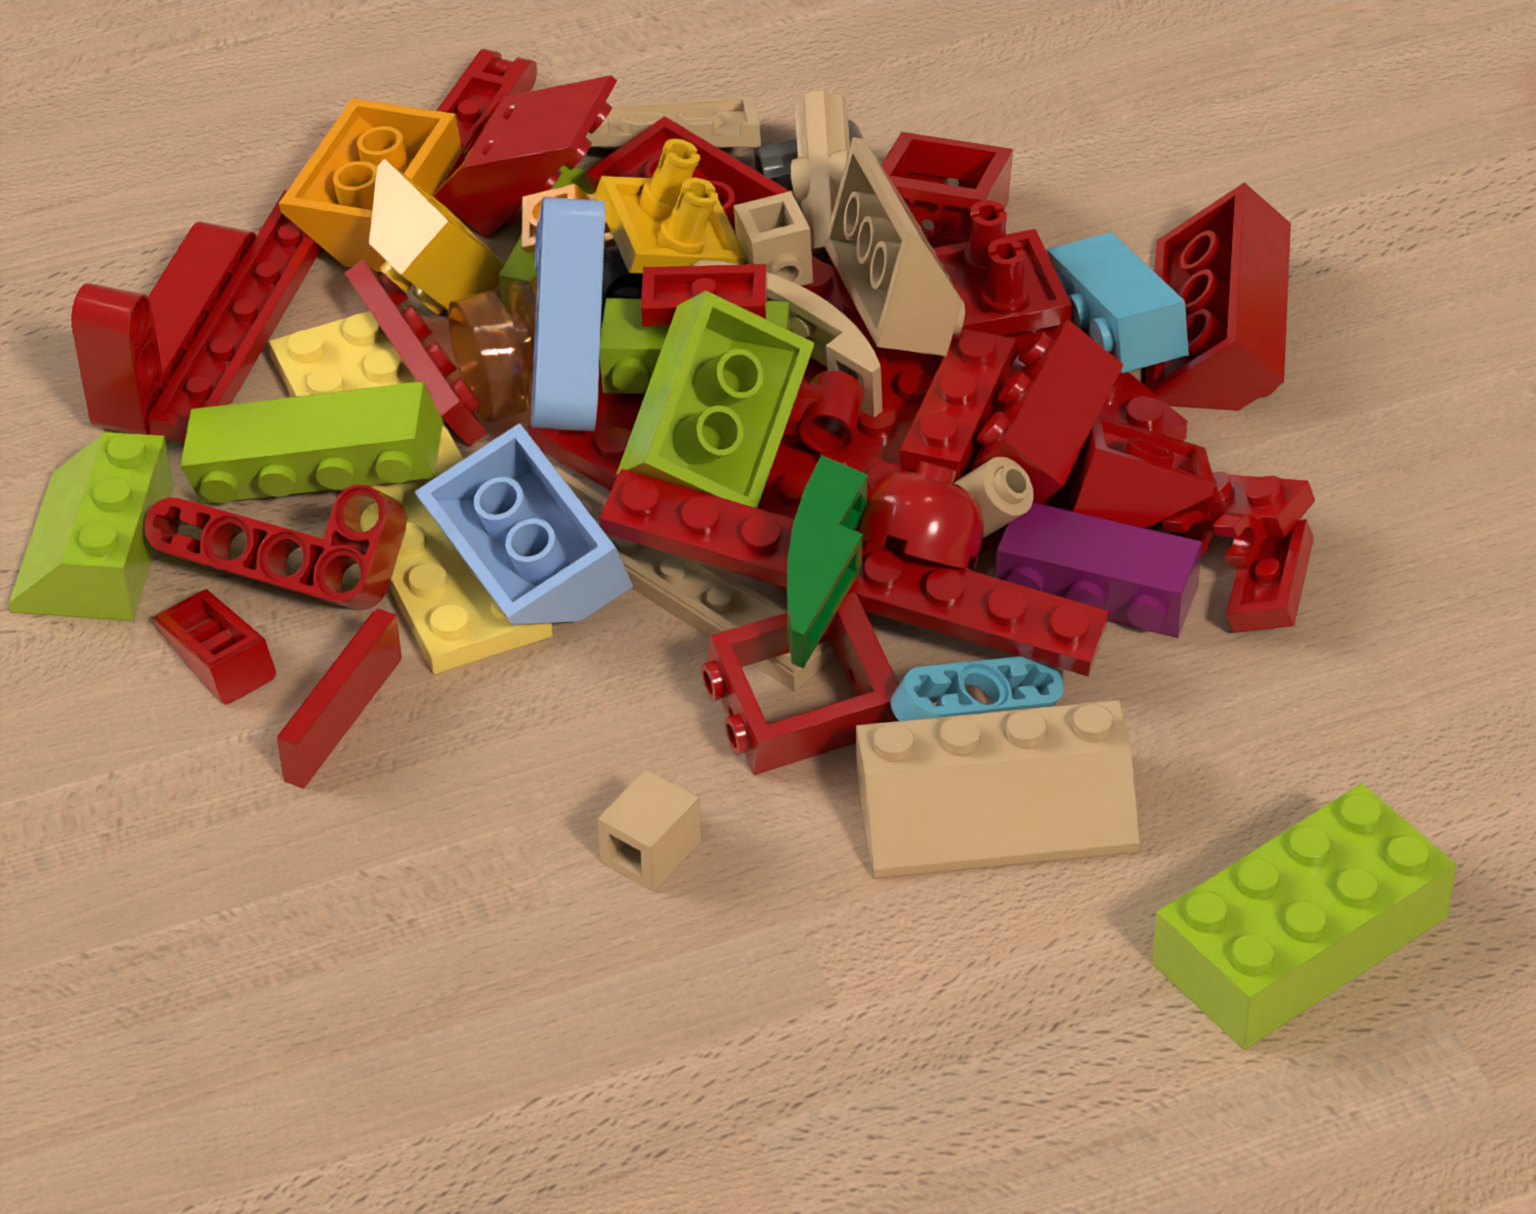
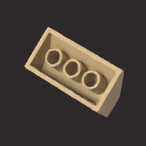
M853 137L824 246L877 347L947 356L952 335H958L963 327L965 318L964 301L957 293L949 275L945 272L934 249L930 246L906 202L866 141Z
M1120 700L856 725V779L874 878L1135 853L1140 850L1132 751Z

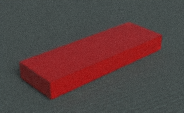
M379 608L370 614L277 735L284 782L302 789L307 786L402 660L396 614Z

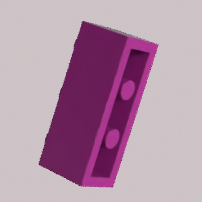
M1032 503L1031 508L1025 514L1008 523L997 548L996 578L1109 611L1108 622L1178 638L1199 586L1202 542Z

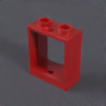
M901 132L881 166L906 202L930 246L941 247L970 241V210L975 203L983 200H993L1001 203L1004 208L1006 207L1009 200L1013 149ZM947 178L957 179L959 185H949ZM930 220L934 224V229H925L922 221Z
M855 591L845 596L819 643L830 640L856 697L767 724L742 667L790 653L787 633V612L710 635L708 661L701 664L703 683L712 701L721 700L728 716L725 717V730L731 748L736 755L745 754L754 775L855 744L856 725L899 721L891 708V697L899 683Z

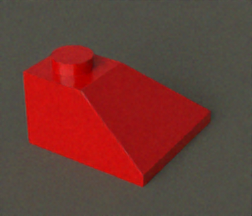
M1098 415L1076 460L1068 500L1070 511L1147 528L1211 497L1216 483L1205 447Z

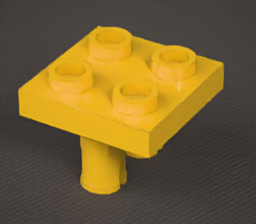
M681 139L666 141L653 178L601 176L595 196L598 201L605 202L606 222L629 273L643 274V267L692 266L700 259L744 265L746 261L745 254L718 199V193H715V187L710 181L692 178L695 167L699 163L700 155L696 154L697 149L690 142Z

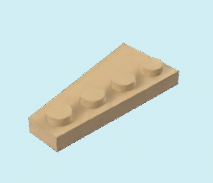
M753 96L611 105L612 110L594 133L590 134L588 132L586 138L592 142L591 147L619 149L665 116L715 147H761L760 123Z

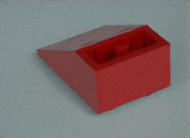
M609 75L503 97L474 127L433 197L487 239L503 223L512 228L522 218L523 197L551 190L562 173L559 169L565 165L568 169L572 170L588 152L592 142L586 138L588 132L590 134L594 133L611 112L612 106L606 100L618 80Z

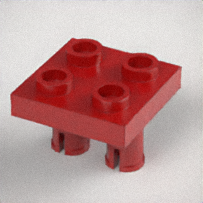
M983 200L971 207L970 241L932 248L945 272L949 275L960 298L964 301L965 318L962 328L1005 336L1061 325L1067 319L1071 321L1072 304L1037 230L1031 229L1006 234L1007 212H1004L1005 208L1001 203L993 200Z

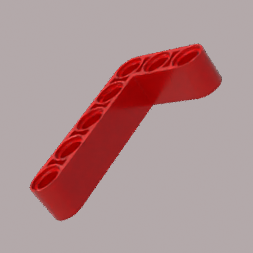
M201 221L195 222L149 296L93 283H85L80 287L72 306L71 328L88 416L93 426L123 433L149 435L147 416L257 235L254 232Z

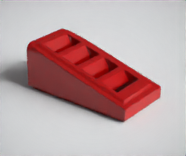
M208 589L194 594L153 618L156 629L206 688L223 704L227 705L272 681L276 676V669L265 638ZM211 618L210 620L206 621L205 623H203V624H201V625H199V626L195 627L194 629H192V630H190V631L187 632V630H189V629L193 628L194 626H196V625H198V624L204 622L205 620Z

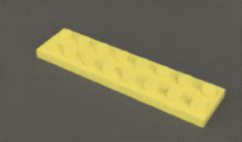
M370 311L269 341L271 359L291 397L417 382ZM444 422L442 424L435 478L464 460ZM435 478L411 480L403 483L368 485L397 499L405 509L407 516L406 531L390 580L389 589L433 675L553 637L552 623L512 625L415 494L416 490ZM377 503L367 507L361 516L363 532L370 530L378 520L379 509Z

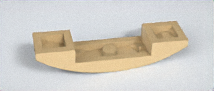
M700 259L692 266L740 264ZM767 272V301H789L791 332L815 343L810 357L826 366L827 371L845 372L855 377L862 384L865 392L861 410L873 418L882 412L881 366L865 336L842 312L820 296L794 282Z

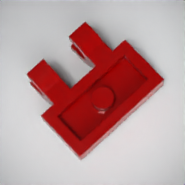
M1212 472L1216 486L1211 497L1163 519L1161 522L1165 531L1180 532L1184 538L1201 541V557L1204 555L1209 541L1215 534L1216 536L1234 537L1231 548L1224 555L1227 566L1249 568L1257 558L1261 545L1268 537L1285 538L1312 506L1315 498L1308 480Z

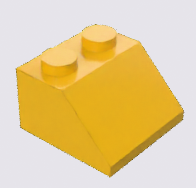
M386 159L379 164L376 172L369 243L386 259L380 269L406 292L413 284L417 286L412 293L435 314L439 315L446 308L465 322L499 284V273L505 263L440 201Z

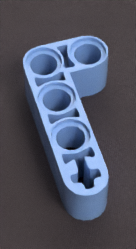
M556 197L542 198L537 221L534 270L537 272L531 406L532 428L594 432L598 402L605 230L604 201Z

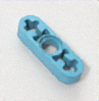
M1022 656L920 666L911 669L898 685L891 697V708L899 721L1051 707L1055 706L1063 695L1064 684L1060 674L1053 666L1026 659ZM965 685H974L988 695L991 704H982L973 699L966 691Z

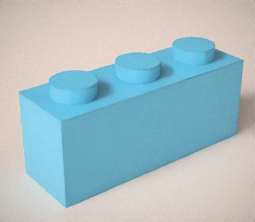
M1110 232L1047 249V254L1072 304L1071 322L1124 364L1120 371L1121 373L1189 355L1185 301L1114 233Z

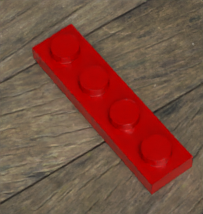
M364 259L346 271V276L417 382L424 381L442 419L468 447L488 433L474 413L482 406L480 400L461 377L453 382L450 375L457 370L456 365L437 341L428 345L426 339L433 332L412 305L406 310L403 308L402 304L409 299L407 293L384 273L379 277Z

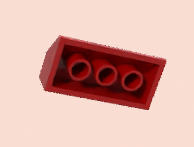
M1245 182L1157 239L1154 272L1185 301L1189 355L1147 366L1145 386L1169 406L1239 411L1256 399L1271 395L1279 385L1284 383L1291 223Z

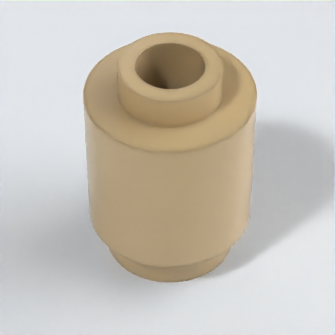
M995 457L954 482L972 492L980 504L984 520L983 538L1025 514L1033 503V487L1028 474L1019 464L1006 457Z

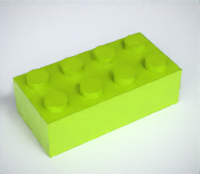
M1360 783L1156 912L1152 965L1243 1050H1246L1446 919L1449 915L1457 864L1368 787Z

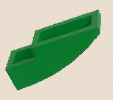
M822 455L804 489L793 523L787 559V633L791 662L803 669L862 569L863 534L855 531L867 504L868 475Z

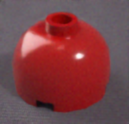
M919 461L916 472L894 471L878 479L867 492V504L855 531L863 534L862 540L884 547L885 542H888L889 546L904 551V554L963 569L968 567L974 570L982 546L984 520L981 506L973 493L953 483L956 474L955 470Z

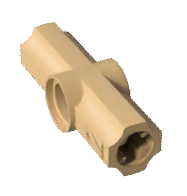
M821 90L806 93L804 98L795 103L794 114L798 158L793 159L791 162V180L796 202L810 227L812 256L835 268L824 243L850 150L847 103L842 94H832Z

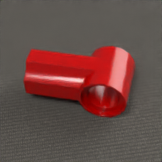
M825 371L816 375L811 384L801 383L783 435L800 436L801 440L808 447L817 452L838 454L846 451L853 444L865 392L862 384L855 377L840 371Z

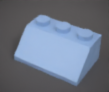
M520 423L415 491L420 502L512 625L581 622L633 587L614 544Z

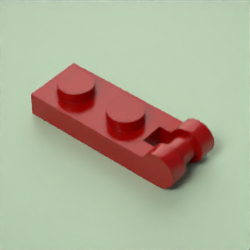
M481 49L436 110L456 115L462 147L474 127L503 97L526 93L532 90L537 77V63L521 57H517L514 61L502 59L500 52L488 49Z

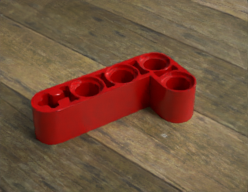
M356 484L346 488L338 495L333 504L323 539L174 497L159 500L149 509L145 517L144 531L146 539L153 548L184 561L350 609L366 610L375 607L383 600L388 590L406 531L407 516L404 507L397 499L371 486ZM377 503L379 509L378 520L370 530L363 532L361 516L367 507ZM180 524L192 525L202 529L200 541L177 534ZM245 532L247 539L246 547L238 558L232 560L230 554L231 543L239 533ZM301 547L303 563L295 574L288 576L286 570L287 559L295 549ZM358 563L360 580L356 587L345 593L342 585L343 576L350 566Z

